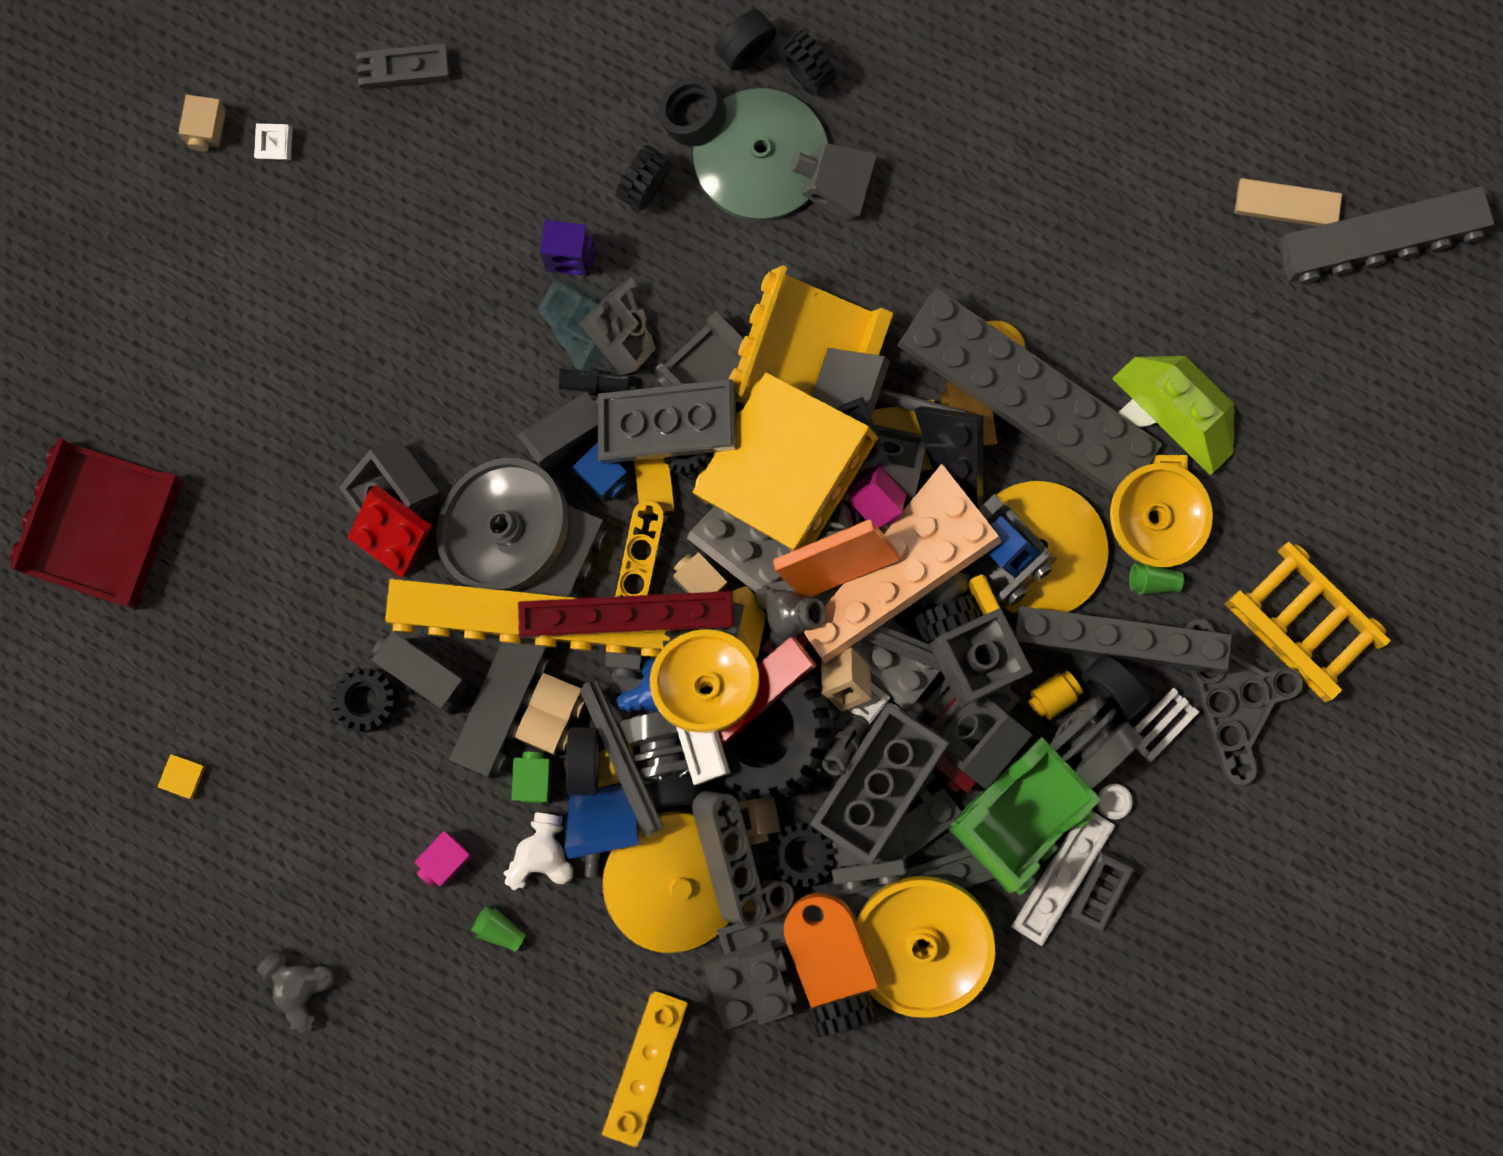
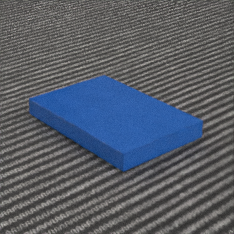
M621 783L600 787L596 795H570L565 850L568 858L572 859L639 844L640 825Z

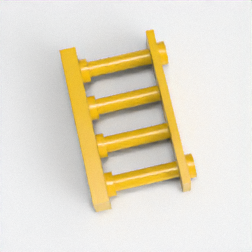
M1287 542L1277 551L1285 560L1251 594H1244L1240 590L1225 605L1289 668L1295 669L1302 677V681L1326 703L1333 700L1342 691L1336 684L1338 682L1337 677L1371 643L1379 649L1386 646L1391 640L1385 635L1386 629L1373 618L1368 619L1308 561L1310 556L1302 547L1297 544L1293 546L1290 542ZM1296 569L1310 584L1277 618L1272 617L1269 619L1260 610L1262 608L1261 603ZM1321 594L1335 609L1302 643L1297 642L1295 644L1286 635V628ZM1346 618L1361 633L1327 668H1319L1311 660L1313 657L1312 652Z
M657 991L651 993L602 1132L603 1136L637 1147L647 1124L688 1002Z

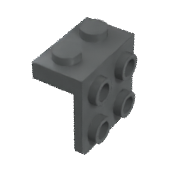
M901 822L876 861L871 865L832 840L836 867L832 870L834 884L843 883L844 889L865 886V880L879 878V884L901 881L900 875L906 874L909 871Z

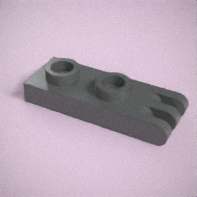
M445 43L356 53V61L358 63L370 62V64L357 66L358 75H371V77L358 79V87L362 89L450 80L448 53Z

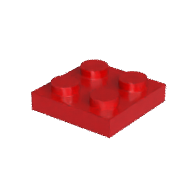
M376 485L369 490L348 535V539L400 578H403L411 570L432 525Z

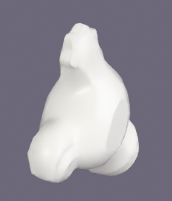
M535 812L534 821L531 822V826L536 830V833L519 843L514 861L510 862L509 870L504 871V875L507 877L505 884L510 886L512 890L524 888L525 880L532 872L545 873L554 883L565 885L572 880L573 867L571 863L565 860L563 847L555 838V834L561 832L564 828L561 826L563 817Z

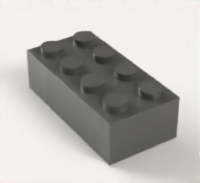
M892 702L887 703L810 825L871 865L876 861L952 741Z

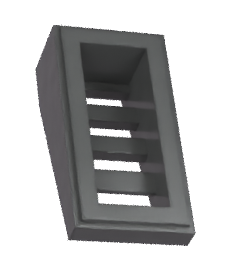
M1101 849L1094 860L1070 916L1103 932L1134 870L1133 865ZM1106 864L1120 871L1119 877L1103 871L1104 865ZM1098 877L1114 884L1113 890L1111 891L1097 884ZM1091 891L1109 898L1107 904L1090 897ZM1085 903L1103 911L1101 917L1084 910Z

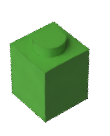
M523 752V758H514L512 801L550 803L552 761L544 759V753Z

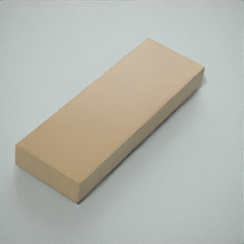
M1241 178L1238 182L1234 214L1321 226L1339 221L1342 193Z

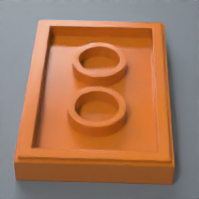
M870 519L773 560L775 571L803 599L900 561L897 549Z

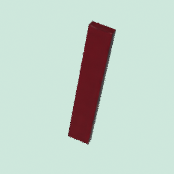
M733 591L518 601L519 637L539 638L735 628Z

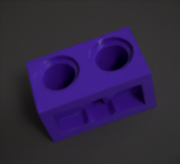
M553 220L544 221L540 255L545 270L547 272L586 276L587 267H594L596 255L593 237L589 236L587 226L585 224Z

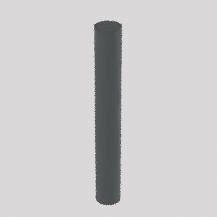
M882 388L877 399L878 402L911 411L924 406L969 413L965 410Z

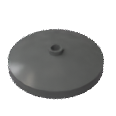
M500 458L475 467L453 486L443 502L439 513L436 541L444 566L454 578L467 587L515 592L529 586L548 571L563 548L569 524L566 498L555 479L530 461L519 458Z

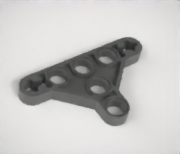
M1202 619L1193 620L1184 627L1185 629L1194 630V626H1197L1200 631L1215 632L1212 625ZM1230 653L1228 670L1222 674H1217L1213 679L1204 678L1198 671L1191 672L1222 773L1230 784L1244 786L1252 782L1256 776L1257 767L1251 747L1274 704L1297 696L1302 690L1303 681L1295 669L1288 667L1264 672ZM1281 674L1289 675L1294 680V689L1289 694L1280 692L1276 686V680ZM1246 684H1255L1261 690V698L1257 703H1250L1243 697V688ZM1221 693L1227 698L1228 706L1224 712L1218 713L1211 709L1209 699L1212 694ZM1229 726L1237 731L1238 741L1234 746H1226L1221 742L1219 734L1223 727ZM1241 747L1243 748L1244 754L1237 756L1241 765L1247 764L1249 771L1244 773V780H1241L1239 775H1232L1231 769L1236 767L1234 757L1226 759L1224 752H1234Z

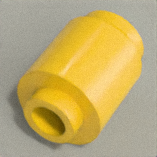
M1065 671L1062 674L1057 672L1030 691L1032 699L1028 702L1039 718L1045 716L1051 720L1078 701L1077 697L1083 694V691L1069 671Z

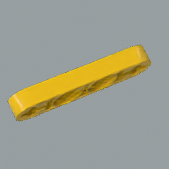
M652 500L642 501L634 508L615 597L649 594L664 522V512L661 506ZM647 506L653 507V513L658 515V520L651 521L649 526V532L656 531L654 539L644 534L634 535L636 527L640 530L643 529L644 520L639 517V512H645ZM644 540L650 544L651 554L647 559L637 560L633 557L631 548L636 541ZM631 574L640 575L644 580V588L638 594H630L625 590L624 581Z

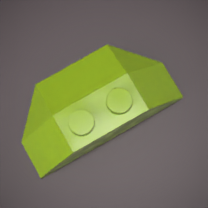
M1186 356L1135 357L1112 378L1210 476L1233 454L1235 404Z

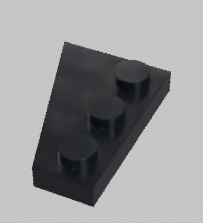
M924 406L918 407L914 411L933 473L943 464L972 503L979 509L983 505L984 415Z

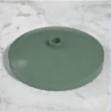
M748 89L724 98L727 110L726 120L721 130L711 140L693 147L696 176L705 194L716 206L726 213L749 221H773L787 217L803 208L810 202L801 193L805 176L791 171L790 167L793 157L797 152L811 156L814 149L828 144L824 129L814 112L796 97L774 89ZM757 147H764L765 152H756Z

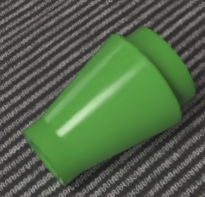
M1134 563L1129 575L1130 590L1137 591L1139 595L1181 592L1184 582L1183 573L1180 571L1152 567L1142 563Z
M484 906L471 928V931L478 934L476 938L508 948L514 952L518 950L526 936V933L519 930L495 907L490 909Z

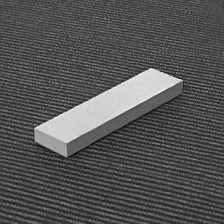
M1095 813V816L1082 828H1079L1077 825L1073 826L1011 927L1042 946L1116 825Z

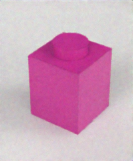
M878 467L853 482L848 501L866 521L871 519L879 528L885 523L888 525L893 524L902 516L906 494L882 467Z
M443 831L414 863L421 868L417 874L429 886L433 887L437 883L440 887H445L473 855L449 832Z

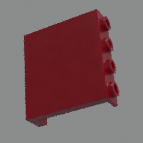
M58 437L56 445H52L46 457L48 466L44 477H40L35 485L34 496L36 498L31 510H27L23 517L22 528L24 530L21 538L11 549L9 557L11 564L9 568L136 610L183 480L174 474L165 471L160 473L71 444L65 439Z

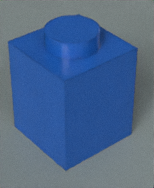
M598 443L573 466L575 473L603 501L609 496L615 499L628 485L625 482L628 478L627 471L618 462L602 464L598 461Z
M1000 516L990 525L998 534L1002 543L987 553L1005 571L1016 578L1040 553L1014 526Z

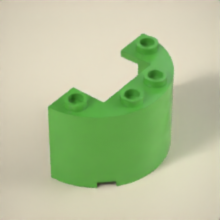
M1043 737L1013 761L1014 763L1000 773L987 789L984 788L955 818L949 828L955 837L1008 893L1016 892L1018 895L1024 893L1035 882L1032 876L1041 866L1038 863L1040 858L1045 861L1058 849L1059 846L1055 842L1064 832L1075 825L1079 828L1086 825L1095 816L1092 809L1101 800Z

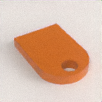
M813 893L799 899L792 906L786 917L784 936L811 1008L877 988L880 982L855 916L849 906L838 897L826 893ZM809 905L820 907L824 913V918L820 921L808 919L805 915V908Z

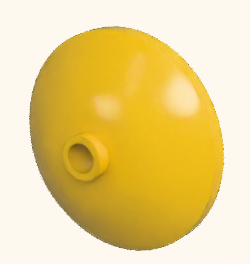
M1153 463L1134 470L1119 484L1111 502L1110 521L1117 542L1134 560L1152 567L1166 568L1187 562L1203 548L1212 527V505L1206 489L1192 473L1174 464ZM1151 511L1158 515V522L1156 524L1152 523L1149 519Z
M695 630L673 639L658 654L650 674V690L659 712L674 726L694 733L717 732L737 723L751 709L759 689L758 668L750 650L734 636L717 630ZM704 687L713 688L710 694L701 693Z

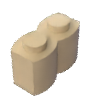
M543 673L521 720L515 738L554 756L557 755L559 749L565 751L570 723L573 717L580 718L586 705L580 692L581 688Z

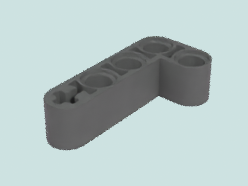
M703 791L698 794L692 806L693 815L722 918L727 922L747 927H756L789 910L794 900V891L791 885L787 882L765 877L758 878L737 799L729 794Z

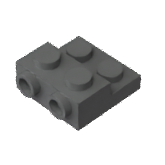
M770 940L702 961L723 1030L758 1020L759 1025L793 1014L790 1004L797 1003L791 982H783L780 972L787 970L781 950H773Z

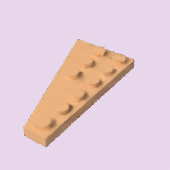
M943 464L939 466L903 510L902 516L884 534L897 549L900 561L844 583L826 604V619L823 625L811 631H804L805 636L825 664L1002 543L998 534Z

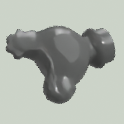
M766 585L756 591L755 601L759 609H765L767 612V619L772 630L770 643L771 647L775 650L790 637L797 638L805 630H814L825 622L826 610L823 603L818 599L808 597L802 599L794 591H777L776 589H770Z
M274 949L260 963L256 971L263 976L262 980L274 981L273 1000L286 1014V1019L291 1023V1030L297 1029L298 1033L301 1034L305 1031H310L313 1028L312 1023L315 1021V1018L309 1014L306 1005L314 993L325 991L334 983V973L326 966H318L315 969L305 965L288 966L286 954H281Z

